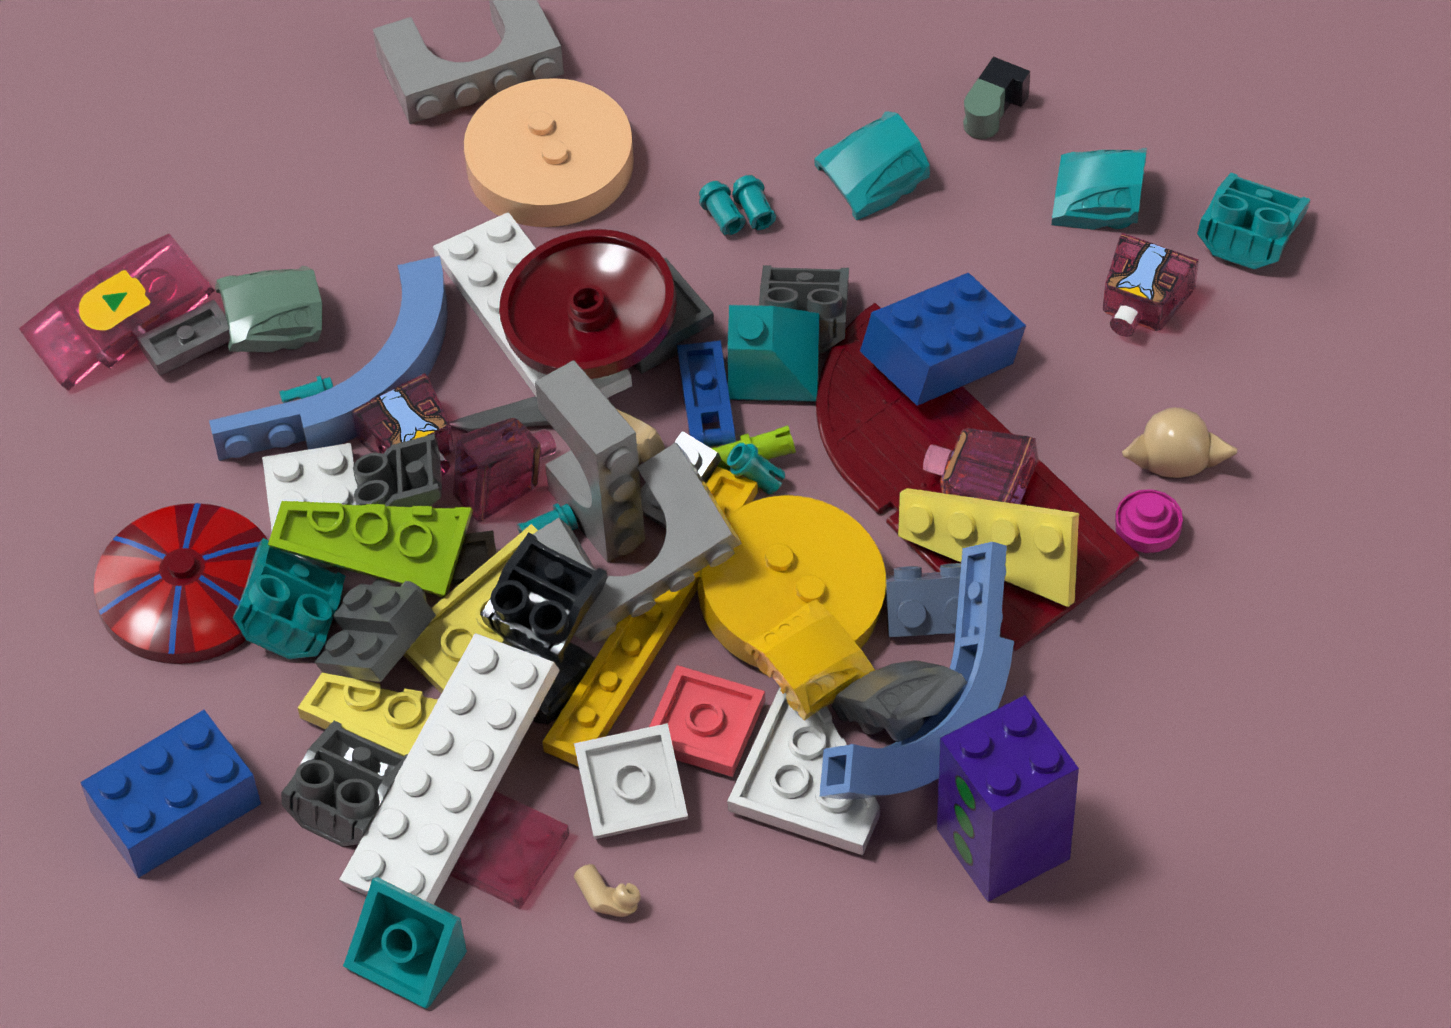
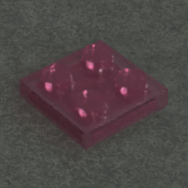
M494 791L450 876L521 909L569 837V827L565 823Z

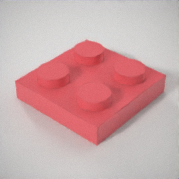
M677 665L649 727L668 723L677 761L733 777L765 703V691Z

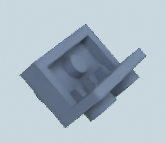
M961 563L941 565L940 572L922 573V567L919 566L894 568V575H886L889 637L956 633Z

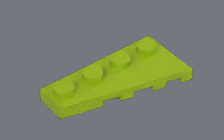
M281 501L268 546L402 585L405 581H410L426 593L445 597L451 584L473 510L469 507H455V509L433 508L432 506L396 507L384 504L342 505L341 503Z

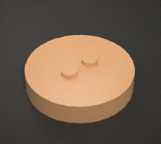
M556 78L537 79L519 83L502 90L487 100L476 111L465 132L464 154L467 175L474 194L483 205L496 215L501 216L509 212L516 223L522 225L558 227L586 220L605 210L615 202L626 188L633 171L632 132L623 109L603 91L574 80Z

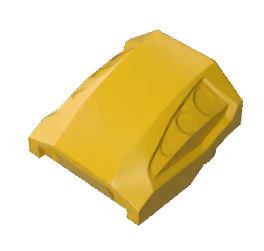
M816 599L804 605L770 631L754 640H749L744 648L750 656L755 653L754 659L760 671L776 681L781 687L780 691L783 694L786 693L789 706L798 712L804 721L819 710L832 704L836 695L850 684L875 671L860 647L835 617Z

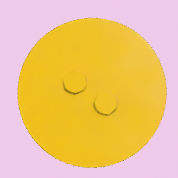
M791 495L767 497L750 502L726 517L742 544L733 549V556L724 563L715 567L707 565L700 570L698 596L701 611L708 627L728 651L744 662L758 668L757 662L754 659L755 653L750 656L744 649L746 643L770 631L815 599L835 617L860 649L864 646L878 622L885 597L886 572L876 543L860 523L843 510L831 504L809 497Z

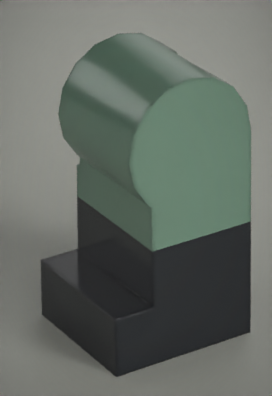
M993 56L965 97L964 112L966 115L963 120V126L966 133L978 139H987L994 136L999 130L1000 119L1010 104L1022 107L1028 99L1030 71Z

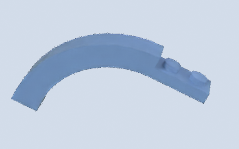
M440 256L398 265L402 301L396 325L382 349L359 372L331 389L310 397L209 420L218 460L240 458L250 453L276 447L283 448L302 441H306L308 450L340 445L373 429L379 422L386 420L387 417L381 411L379 405L361 414L363 421L356 414L370 407L369 401L373 402L376 398L399 386L403 387L407 383L412 386L424 381L431 372L442 348L446 334L448 307ZM421 385L406 391L409 398L413 396Z
M988 542L962 548L956 633L950 669L961 673L967 684L937 715L925 717L921 729L905 740L897 741L884 748L850 744L824 749L819 797L839 800L864 799L908 792L925 786L939 778L940 738L998 709L1006 687L1014 646L1013 640L1000 637V627L1003 618V589L1006 576V545Z

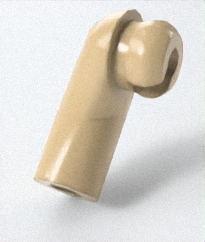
M593 864L585 865L575 872L574 879L593 911L623 918L637 910L641 895L635 885L627 883L626 886L619 884L616 888L607 887L596 866Z

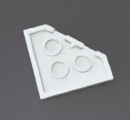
M780 687L728 798V811L863 855L880 817V806L875 797L841 800L819 797L824 749L847 744L844 738L841 739L827 706L804 721L798 712L789 706L786 693L783 694L780 691Z

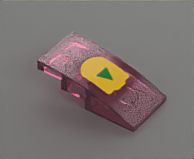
M168 233L130 251L89 275L53 300L21 326L19 330L58 383L69 391L100 363L111 369L139 344L138 336L195 309L215 289L174 237Z

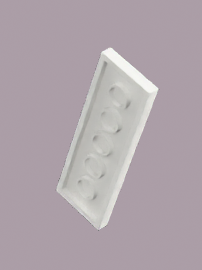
M507 212L433 246L435 257L440 256L444 271L536 396L535 381L546 375L532 369L515 355L506 340L500 321L499 304L504 284L516 265L531 251L536 249L510 213ZM627 369L610 376L591 379L606 398L632 386L631 374Z
M474 634L395 777L393 785L339 880L347 888L367 896L372 879L379 877L434 905L560 671L553 661L485 636Z

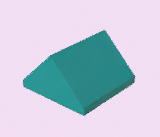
M375 877L372 879L343 967L426 1009L431 1006L467 953L461 918L379 877Z

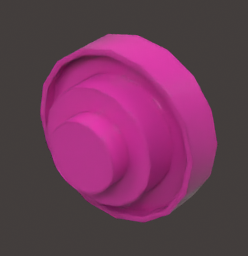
M1138 490L1128 494L1119 502L1115 513L1116 533L1134 550L1143 553H1155L1170 548L1179 539L1182 530V509L1175 499L1157 490Z

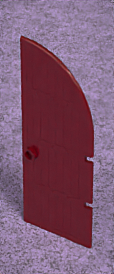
M873 303L846 327L845 339L831 348L818 382L816 417L823 446L835 469L877 514H881L890 506L896 511L887 518L886 523L898 534L901 491L909 488L950 494L964 460L958 459L954 473L949 479L950 484H948V481L943 480L945 473L941 475L926 469L931 462L933 454L950 459V463L963 431L968 433L972 430L968 434L967 442L960 456L966 457L967 453L975 452L982 455L983 458L986 454L1004 458L1007 461L1004 468L1014 470L1013 464L1017 454L1018 457L1020 455L1023 443L963 386L918 406L860 352L871 313L880 309L876 303ZM1024 445V447H1023V450H1022V453H1021V454H1024V452H1025V450H1026V446H1025V445ZM1028 448L1025 454L1027 456H1024V458L1030 459L1025 476H1028L1030 471V478L1027 481V477L1023 478L1022 482L1025 483L1026 481L1027 486L1019 504L1079 513L1075 602L1067 607L1004 581L1003 618L1000 627V637L1013 640L1014 651L1020 649L1139 561L1140 556ZM1020 455L1019 461L1011 477V479L1013 480L1016 476L1023 455ZM1024 459L1015 479L1017 481L1020 480L1026 464ZM994 460L992 465L1000 467L1001 464L1002 466L1004 465L1005 461L1002 463L1001 461ZM1003 471V474L999 475V477L1008 478L1010 473ZM903 539L935 572H940L941 565L961 563Z

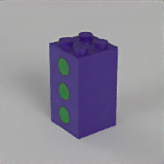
M1026 695L940 738L937 830L987 902L1070 860L1079 768Z

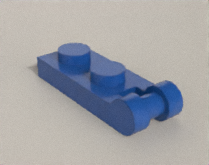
M721 340L677 345L689 435L708 447L736 442ZM719 422L720 428L703 430L702 424Z

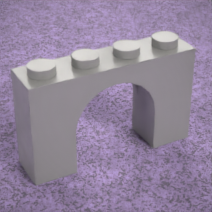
M489 0L491 20L502 42L489 55L470 62L447 61L430 52L412 17L374 28L373 35L377 58L409 124L489 99L500 91L519 83L537 79H549L564 74L561 45L538 1Z
M573 360L535 381L538 410L571 449L545 464L548 491L560 506L569 504L577 520L578 528L608 563L620 555H627L633 552L645 541L640 474L637 468L639 463L636 432Z
M677 442L637 467L665 515L666 537L664 545L656 559L645 569L628 576L608 575L603 590L586 613L574 634L585 643L590 640L598 642L605 639L616 630L615 624L629 615L637 617L646 613L656 604L654 599L668 590L676 592L685 588L695 579L693 574L707 565L715 567L724 563L733 556V549L742 544L691 459ZM557 518L533 534L545 546L596 570L571 527L560 518Z

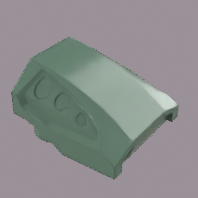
M301 266L299 269L265 270L240 276L229 275L217 279L215 290L216 293L221 294L230 335L228 344L230 352H274L282 348L293 350L301 348L305 342H318L322 332V300L313 269Z

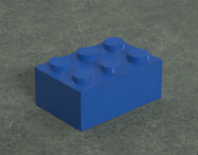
M968 272L873 311L860 352L918 406L1012 365L1026 324Z
M205 709L80 782L90 812L137 878H140L261 805L253 773Z

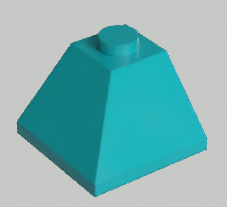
M729 305L728 391L730 400L816 402L820 314L777 306Z

